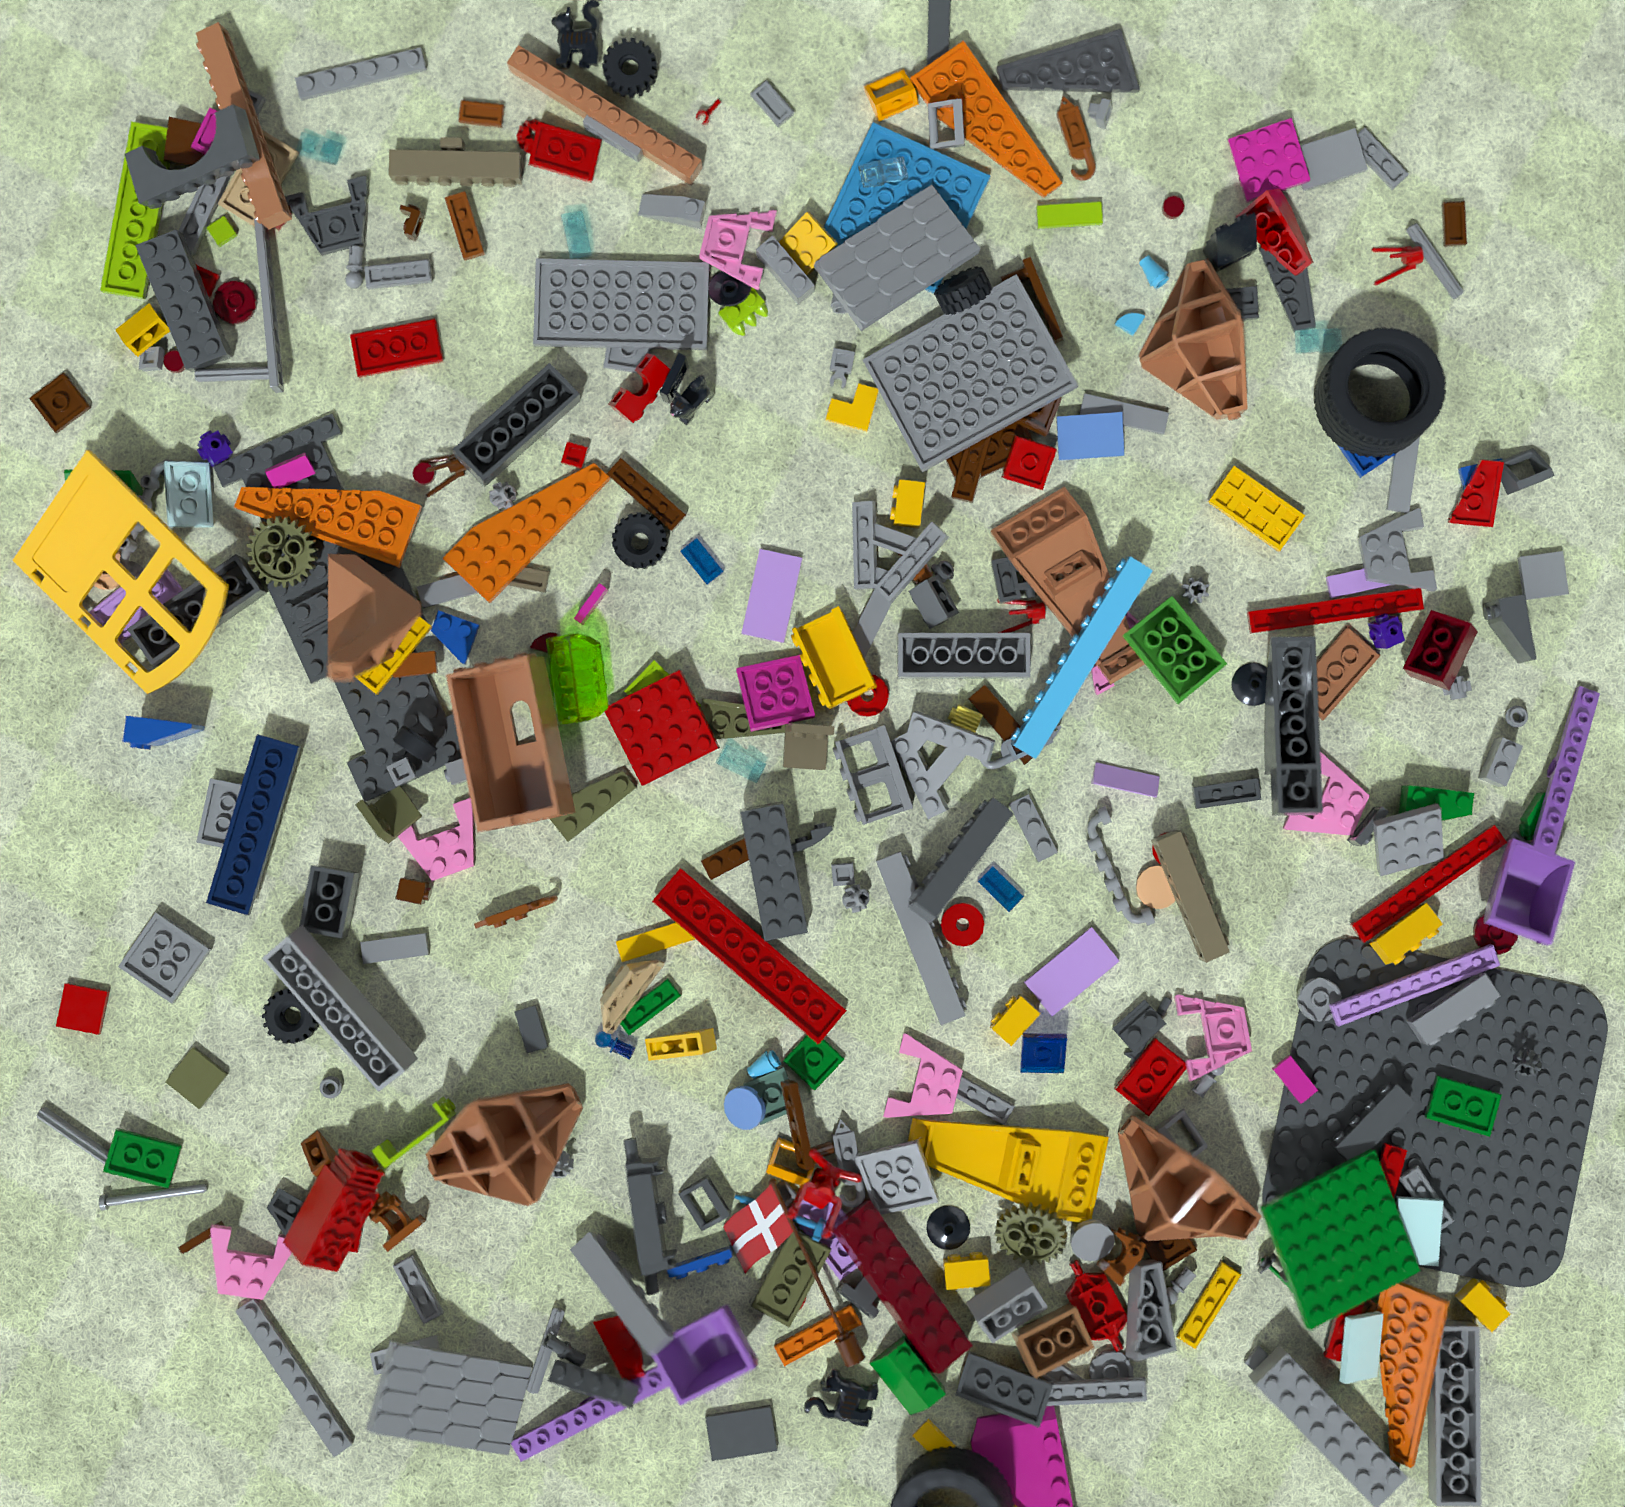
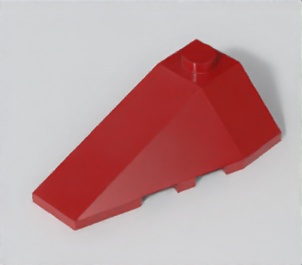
M1281 189L1266 190L1236 216L1237 218L1245 213L1247 216L1253 213L1256 214L1257 242L1262 245L1261 247L1265 251H1269L1274 255L1276 260L1295 276L1314 263L1294 212Z

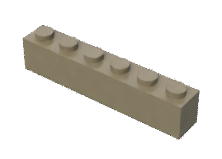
M389 149V177L398 185H408V182H417L418 185L427 186L430 185V182L441 186L460 183L461 186L470 187L473 186V183H479L484 187L503 184L505 187L512 188L516 187V184H522V157L520 152Z
M1173 830L1152 839V844L1199 959L1207 963L1230 953L1228 948L1230 945L1225 933L1222 934L1220 925H1222L1217 913L1214 914L1212 909L1213 900L1209 893L1205 892L1203 887L1205 885L1204 878L1201 873L1197 872L1195 867L1197 861L1193 853H1190L1187 845H1189V841L1185 833Z

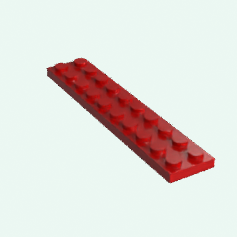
M681 868L652 900V903L816 1044H820L847 1011Z

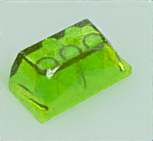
M578 633L547 638L549 667L558 725L585 722L599 717L608 708L607 684L605 682L604 661L602 659L600 642L590 636Z

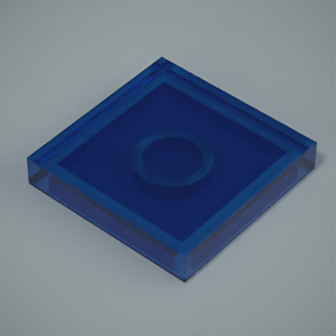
M1022 1033L1020 1073H1064L1067 1034Z

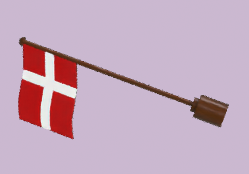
M772 1178L768 1182L769 1186L754 1201L737 1211L725 1223L723 1228L745 1274L757 1261L777 1249L794 1233L840 1332L835 1340L836 1347L845 1366H854L862 1362L866 1356L855 1333L843 1330L793 1220L787 1217L788 1209L775 1182L777 1180Z

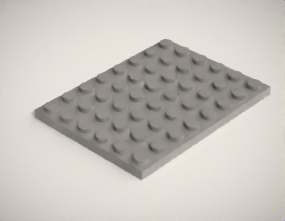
M1017 274L992 287L993 290L990 295H987V298L984 300H980L979 304L971 306L972 308L964 309L963 312H957L953 315L944 314L863 359L922 472L1078 388L1076 380Z

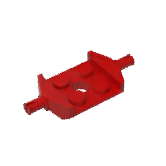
M1078 1260L1074 1261L1077 1267L1071 1262L1069 1265L1076 1276L1065 1294L1070 1303L1077 1308L1090 1339L1095 1341L1108 1339L1111 1341L1116 1352L1120 1351L1117 1344L1122 1350L1124 1346L1118 1337V1333L1127 1324V1315L1104 1272L1085 1273ZM1096 1302H1101L1104 1305L1100 1313L1092 1311V1306Z

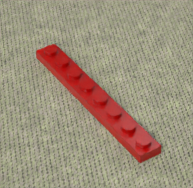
M1421 588L1249 611L1247 612L1249 632L1253 634L1376 617L1386 613L1390 615L1419 611L1424 609Z
M1491 825L1352 922L1350 926L1363 943L1367 942L1507 844V841L1495 825Z

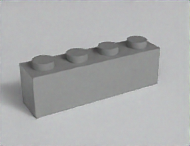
M1479 973L1406 1020L1420 1043L1433 1045L1441 1040L1440 1036L1446 1032L1451 1033L1460 1027L1459 1024L1464 1020L1469 1021L1478 1015L1477 1012L1482 1008L1486 1009L1496 1003L1495 1000L1500 997V994L1487 975Z

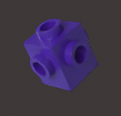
M210 430L200 436L201 440L198 443L199 448L197 451L203 460L207 459L212 467L232 456L233 451L229 447L231 443L225 434L221 435L218 430L212 433Z
M1387 613L1375 617V621L1368 623L1369 636L1374 642L1375 648L1388 649L1405 641L1402 632L1403 626L1398 616H1388Z

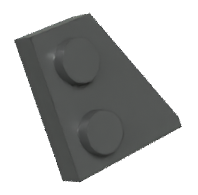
M278 1188L267 1209L286 1237L304 1202Z

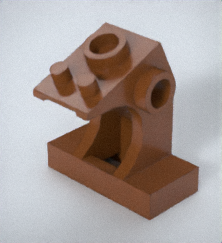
M385 1191L382 1195H379L369 1216L371 1221L376 1224L381 1222L387 1229L390 1239L382 1246L389 1252L426 1220L421 1214L411 1220L400 1206L402 1203L398 1196L395 1194L391 1195ZM391 1209L400 1217L394 1224L385 1215Z
M1119 1227L1117 1231L1111 1230L1121 1241V1253L1112 1260L1102 1258L1096 1265L1120 1287L1126 1281L1124 1279L1125 1276L1142 1259L1146 1244L1140 1241L1141 1236L1132 1232L1126 1235V1231Z

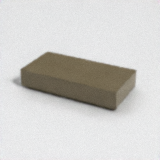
M525 567L508 586L546 593L550 571Z

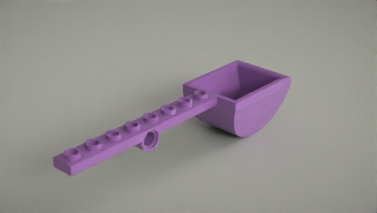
M1582 686L1576 688L1557 756L1551 761L1547 770V777L1550 780L1532 843L1530 845L1514 838L1508 841L1493 881L1484 914L1485 924L1493 925L1545 946L1553 943L1575 861L1556 855L1555 851L1600 693Z
M726 1304L673 1331L672 1334L675 1338L656 1355H652L657 1365L645 1371V1377L629 1380L628 1382L640 1387L634 1404L670 1387L681 1406L754 1369L758 1365V1358L729 1305ZM588 1397L575 1408L512 1440L511 1445L522 1462L626 1409V1407L594 1397Z

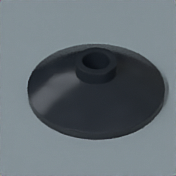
M721 271L711 279L708 292L710 298L716 304L735 306L747 299L751 292V286Z
M1248 663L1236 670L1232 678V691L1241 703L1248 706H1258L1265 703L1267 667L1259 663ZM1253 680L1258 681L1257 688L1252 687L1251 682Z
M942 1206L931 1213L927 1221L926 1230L930 1241L935 1246L944 1250H952L962 1246L968 1239L970 1222L961 1209L954 1206ZM952 1226V1232H945V1227Z

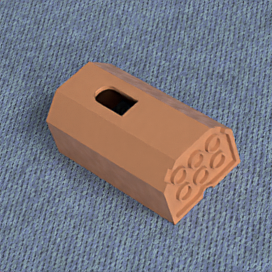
M536 653L515 654L514 658H498L493 660L494 663L488 664L486 662L473 665V668L460 667L453 669L454 673L447 674L446 679L477 832L518 826L575 813L544 657H538ZM518 701L526 702L530 708L536 737L535 742L522 745L517 743L511 711L513 705Z

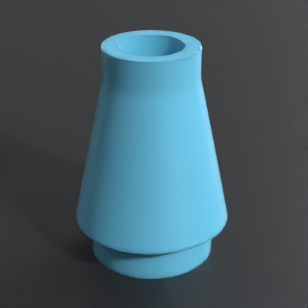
M1146 256L1139 262L1150 286L1158 289L1169 280L1168 272L1150 256Z
M773 1050L765 1051L747 1068V1071L751 1078L755 1079L777 1070L781 1062Z

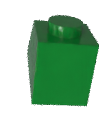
M1546 792L1536 793L1520 818L1519 832L1525 840L1533 839Z

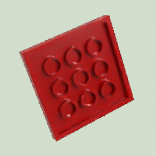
M681 669L603 708L641 786L720 748Z

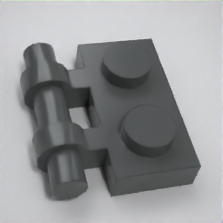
M1008 557L991 560L999 604L1021 600L1020 591H1026L1027 598L1036 597L1035 591L1024 578V583H1018L1016 572L1019 571Z

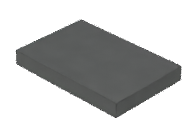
M771 1405L705 1415L712 1461L777 1451Z

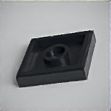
M678 353L660 390L662 400L669 404L674 398L673 392L678 390L689 368L686 356Z

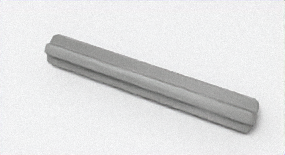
M1415 223L1407 228V234L1416 246L1422 248L1424 259L1450 297L1456 299L1462 295V288L1419 225Z
M268 367L195 370V380L198 382L269 379Z
M47 1107L39 1110L36 1115L38 1119L105 1165L109 1153L107 1149Z
M553 1308L526 1388L532 1394L539 1393L552 1353L550 1349L542 1346L543 1340L549 1333L557 1337L565 1311L561 1308Z

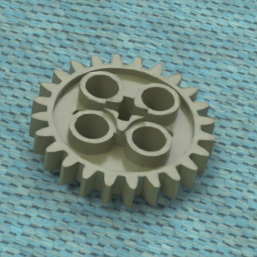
M277 516L275 521L273 518H268L267 523L264 521L259 523L261 528H253L256 535L248 536L253 541V543L246 544L248 548H251V552L246 553V555L252 556V560L248 564H255L256 567L252 572H260L258 579L267 577L266 584L274 581V587L280 586L281 583L283 588L289 587V583L295 586L297 585V580L301 583L305 581L304 576H311L308 569L316 568L311 563L318 560V557L314 556L313 552L319 550L318 548H312V544L316 540L309 539L312 532H304L306 525L298 527L299 520H294L291 523L290 517H285L282 520L281 516ZM274 532L280 535L279 543L273 538ZM294 542H297L300 546L299 553L293 549ZM266 551L271 554L272 559L270 562L265 559ZM286 561L291 565L290 572L284 568Z
M1020 1203V1208L1012 1205L1011 1211L1005 1209L1004 1214H1000L999 1220L996 1223V1242L1001 1243V1250L1006 1249L1007 1256L1010 1254L1014 1255L1013 1260L1021 1258L1022 1264L1029 1260L1030 1265H1033L1034 1261L1042 1265V1260L1050 1263L1051 1257L1057 1259L1058 1254L1063 1253V1248H1066L1068 1235L1066 1225H1062V1218L1056 1219V1212L1049 1214V1207L1041 1210V1204L1033 1208L1032 1203H1029L1028 1207Z

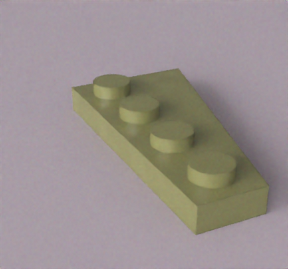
M702 698L700 709L716 740L785 733V724L751 732L744 704Z
M621 771L572 793L575 813L551 818L550 820L567 842H569L637 787L625 772Z

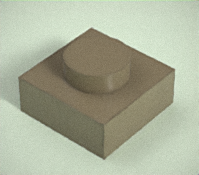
M440 137L442 151H465V143L462 138Z

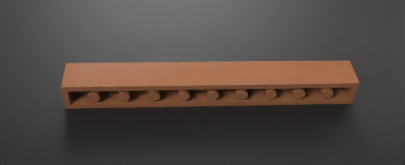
M217 22L196 32L198 39L196 45L205 59L203 65L210 74L211 79L209 83L213 91L216 92L217 98H215L219 109L221 110L234 104L246 110L260 160L252 163L253 165L249 168H241L243 172L241 173V178L248 187L249 192H247V196L255 207L256 211L253 212L255 219L259 224L262 223L270 230L292 220L229 32Z
M518 45L507 61L511 73L583 118L586 115L590 116L641 148L643 156L689 185L693 184L702 170L701 159Z

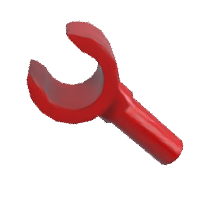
M717 99L706 111L701 110L697 112L696 119L698 120L700 116L706 115L702 125H707L710 122V115L721 104V101Z

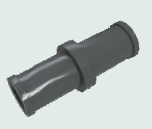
M551 1333L547 1334L543 1340L542 1346L555 1352L558 1358H565L576 1366H582L586 1354L571 1347V1343L568 1341L563 1342Z

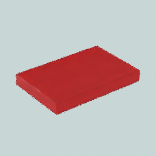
M538 121L528 165L592 183L602 140Z
M1154 1037L1114 1089L1149 1117L1186 1071V1062Z

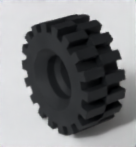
M623 38L621 39V44L615 41L613 43L614 48L612 49L609 46L607 49L608 54L603 56L604 63H602L605 80L609 88L611 87L616 94L619 92L621 97L625 98L626 95H629V98H634L635 94L641 97L643 96V91L648 93L651 90L650 86H654L656 83L655 77L657 78L658 67L654 52L652 53L651 48L648 45L645 46L643 41L639 40V43H637L635 38H631L630 42ZM634 60L638 64V71L633 75H626L622 71L624 62Z
M976 266L973 269L971 267L966 271L962 270L959 274H954L950 279L943 281L944 283L935 289L934 295L943 313L953 315L957 312H963L964 309L972 308L971 306L974 304H979L980 300H984L987 298V295H990L993 288L984 269L981 266L979 268Z
M637 512L635 515L631 513L627 518H622L619 525L616 524L615 532L612 533V547L617 557L625 565L631 566L634 569H647L649 566L653 567L656 565L657 561H661L663 554L666 553L668 540L662 524L655 517L653 518L647 513L646 515L641 512ZM637 533L645 534L649 540L647 547L642 550L635 549L632 546V538Z
M288 988L274 993V996L267 1000L268 1004H265L263 1007L265 1013L262 1014V1019H265V1023H263L264 1028L268 1027V1035L275 1036L274 1040H281L284 1044H295L306 1040L319 1027L315 1018ZM289 1007H296L301 1013L300 1020L295 1024H291L285 1019V1011Z

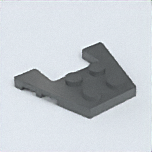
M366 175L347 180L352 199L350 203L309 213L306 197L303 192L285 196L287 204L321 256L347 250L350 246L364 245L368 178Z

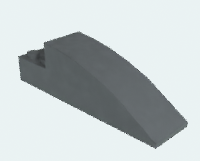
M1315 637L1270 638L1265 694L1264 765L1265 775H1271L1272 816L1318 815L1323 813Z

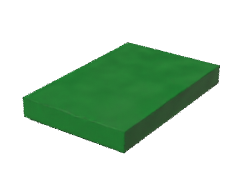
M1436 1075L1424 1117L1490 1137L1502 1094Z
M116 1128L103 1172L169 1188L182 1145Z

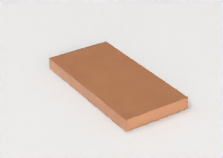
M1349 627L1344 629L1316 661L1319 718L1322 721L1381 656Z

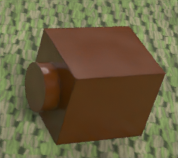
M402 877L399 880L395 899L423 905L425 901H429L432 889L429 888V882Z

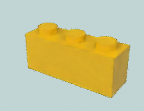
M1425 903L1418 906L1369 944L1385 965L1390 963L1396 965L1406 958L1404 954L1407 951L1411 950L1413 952L1423 945L1421 941L1424 938L1430 939L1438 934V928L1443 923L1430 906Z

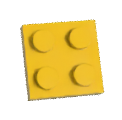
M806 212L779 241V244L806 275H809L815 269V262L820 257L832 251L838 244L810 212Z

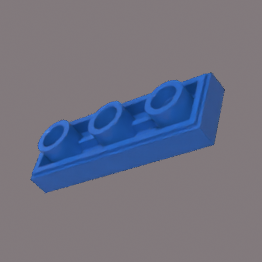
M731 1245L676 1263L675 1268L667 1269L669 1278L675 1277L676 1280L687 1277L688 1272L696 1270L697 1273L708 1270L709 1265L717 1263L718 1266L729 1263L733 1255Z

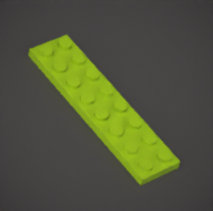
M131 122L125 153L141 146L156 151L161 163L169 169L170 162L163 161L167 127ZM125 157L100 291L146 300L149 278L135 245L157 237L163 203L161 207L156 209L139 204Z

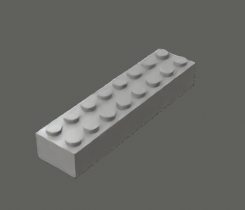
M303 925L288 935L262 958L378 1092L404 1073L418 1059Z
M1472 1320L1445 1321L1428 1401L1429 1499L1437 1507H1481L1480 1327Z
M1280 1345L1248 1375L1268 1399L1374 1507H1379L1408 1478Z

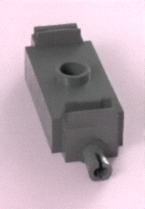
M628 1138L623 1140L626 1155L625 1168L641 1275L644 1276L646 1295H654L659 1293L657 1273L662 1270L675 1268L676 1259L671 1258L676 1256L677 1249L666 1250L663 1224L667 1223L665 1202H659L655 1175L663 1174L665 1168L657 1167L661 1157H639L636 1138Z

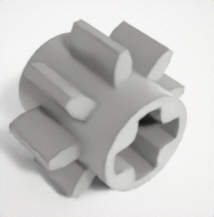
M498 482L492 485L494 490L489 491L491 503L497 506L498 509L512 507V501L517 499L514 487L508 485V482Z
M1191 577L1189 579L1190 585H1182V588L1186 589V593L1182 597L1187 596L1189 604L1194 600H1197L1200 604L1202 603V596H1209L1205 592L1209 584L1204 585L1202 578L1194 582V579ZM1195 586L1198 587L1197 591L1200 592L1196 595L1193 594L1194 591L1191 589Z
M1463 676L1455 678L1450 691L1443 689L1444 696L1450 695V700L1466 698L1467 691H1472L1470 680L1464 681Z
M859 884L853 885L845 889L842 901L846 909L852 908V913L861 912L862 909H867L866 905L869 903V894L866 889H860Z
M566 1151L562 1152L552 1173V1176L555 1178H564L573 1169L574 1159H569L570 1155Z

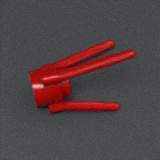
M1420 246L1372 248V252H1401L1390 254L1389 257L1401 258L1402 263L1407 264V266L1375 281L1374 285L1381 284L1408 270L1416 269V264H1421L1424 260L1422 248Z
M1017 600L1005 603L1027 605L1025 609L1011 610L1009 614H1026V618L1031 620L998 633H1011L1032 624H1039V620L1046 617L1044 603L1036 602V600Z

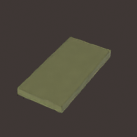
M797 1229L815 1270L819 1274L832 1248L820 1241L813 1240L811 1236ZM794 1233L784 1242L751 1304L752 1308L789 1328L815 1281Z

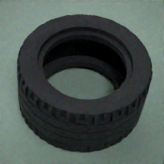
M1386 327L1362 331L1341 345L1325 365L1317 379L1316 391L1314 392V408L1317 412L1318 422L1333 442L1352 454L1356 453L1359 456L1365 457L1372 456L1373 458L1396 454L1416 441L1432 425L1443 408L1446 394V377L1443 373L1444 369L1441 362L1427 343L1407 331ZM1363 365H1380L1394 371L1403 380L1409 392L1410 405L1406 418L1395 422H1379L1362 414L1350 398L1348 378L1351 370Z
M956 1446L935 1448L931 1452L927 1451L925 1454H921L918 1459H915L902 1475L889 1507H918V1499L927 1491L940 1487H949L968 1494L976 1501L979 1507L1015 1506L1011 1488L1008 1487V1482L1005 1480L1004 1475L999 1472L998 1467L981 1454Z

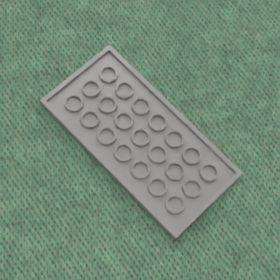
M536 258L533 345L545 347L707 350L709 263Z

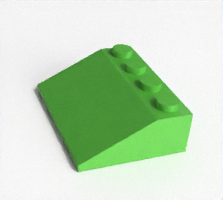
M1173 596L1161 603L1123 635V638L1177 704H1180L1227 665L1226 661Z

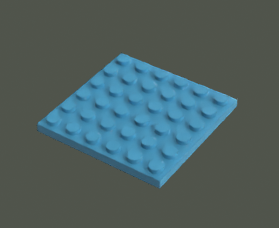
M873 122L823 228L838 243L836 245L838 247L845 243V240L877 222L880 217L902 205L907 199L933 185L937 193L949 206V209L952 210L965 229H967L989 182L990 175ZM943 278L924 290L934 294L935 289L942 283Z

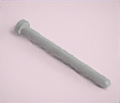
M206 1184L115 1197H108L105 1194L99 1196V1207L103 1211L108 1210L109 1206L205 1193L208 1188Z

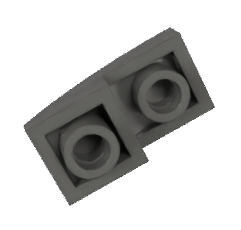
M827 823L814 825L815 830H811V840H808V837L805 836L795 839V843L791 844L793 853L809 848L824 839L833 830L832 826L827 827Z

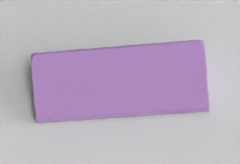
M1096 762L1091 784L1157 798L1160 776Z

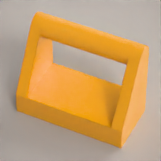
M904 69L863 86L878 121L918 105L915 87ZM901 79L903 80L904 87L878 98L874 96L873 91Z
M778 1137L766 1168V1173L797 1185L810 1181L814 1168L808 1170L805 1175L774 1163L779 1147L795 1152L793 1142Z

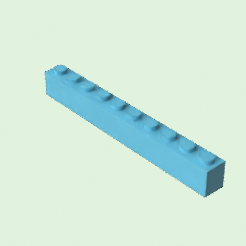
M1131 556L1125 559L1122 558L1115 568L1117 573L1105 583L1104 589L1106 590L1102 597L1098 596L1092 605L1094 610L1091 615H1086L1081 622V631L1078 635L1074 634L1069 642L1071 647L1068 652H1064L1057 661V664H1059L1055 672L1052 671L1045 681L1047 686L1043 691L1040 690L1034 698L1036 702L1032 710L1028 709L1022 718L1024 723L1021 728L1017 727L1011 736L1013 740L1011 744L1035 759L1040 754L1153 571Z

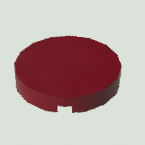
M231 280L217 288L213 299V307L215 313L223 321L229 324H241L247 322L254 315L257 308V299L254 291L247 284Z
M1484 914L1476 920L1473 927V937L1476 945L1481 948L1492 944L1497 955L1510 951L1518 939L1517 934L1485 924Z

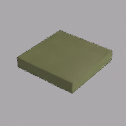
M193 1047L165 1083L195 1107L201 1109L227 1077L228 1073L196 1047Z

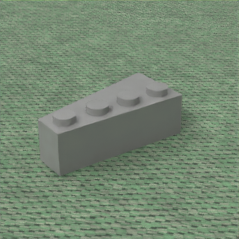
M1150 1258L1140 1260L1129 1272L1126 1356L1135 1361L1177 1351L1162 1264Z

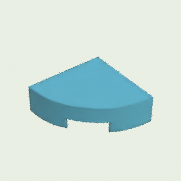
M1129 313L1119 318L1115 325L1133 336L1145 316L1139 313Z

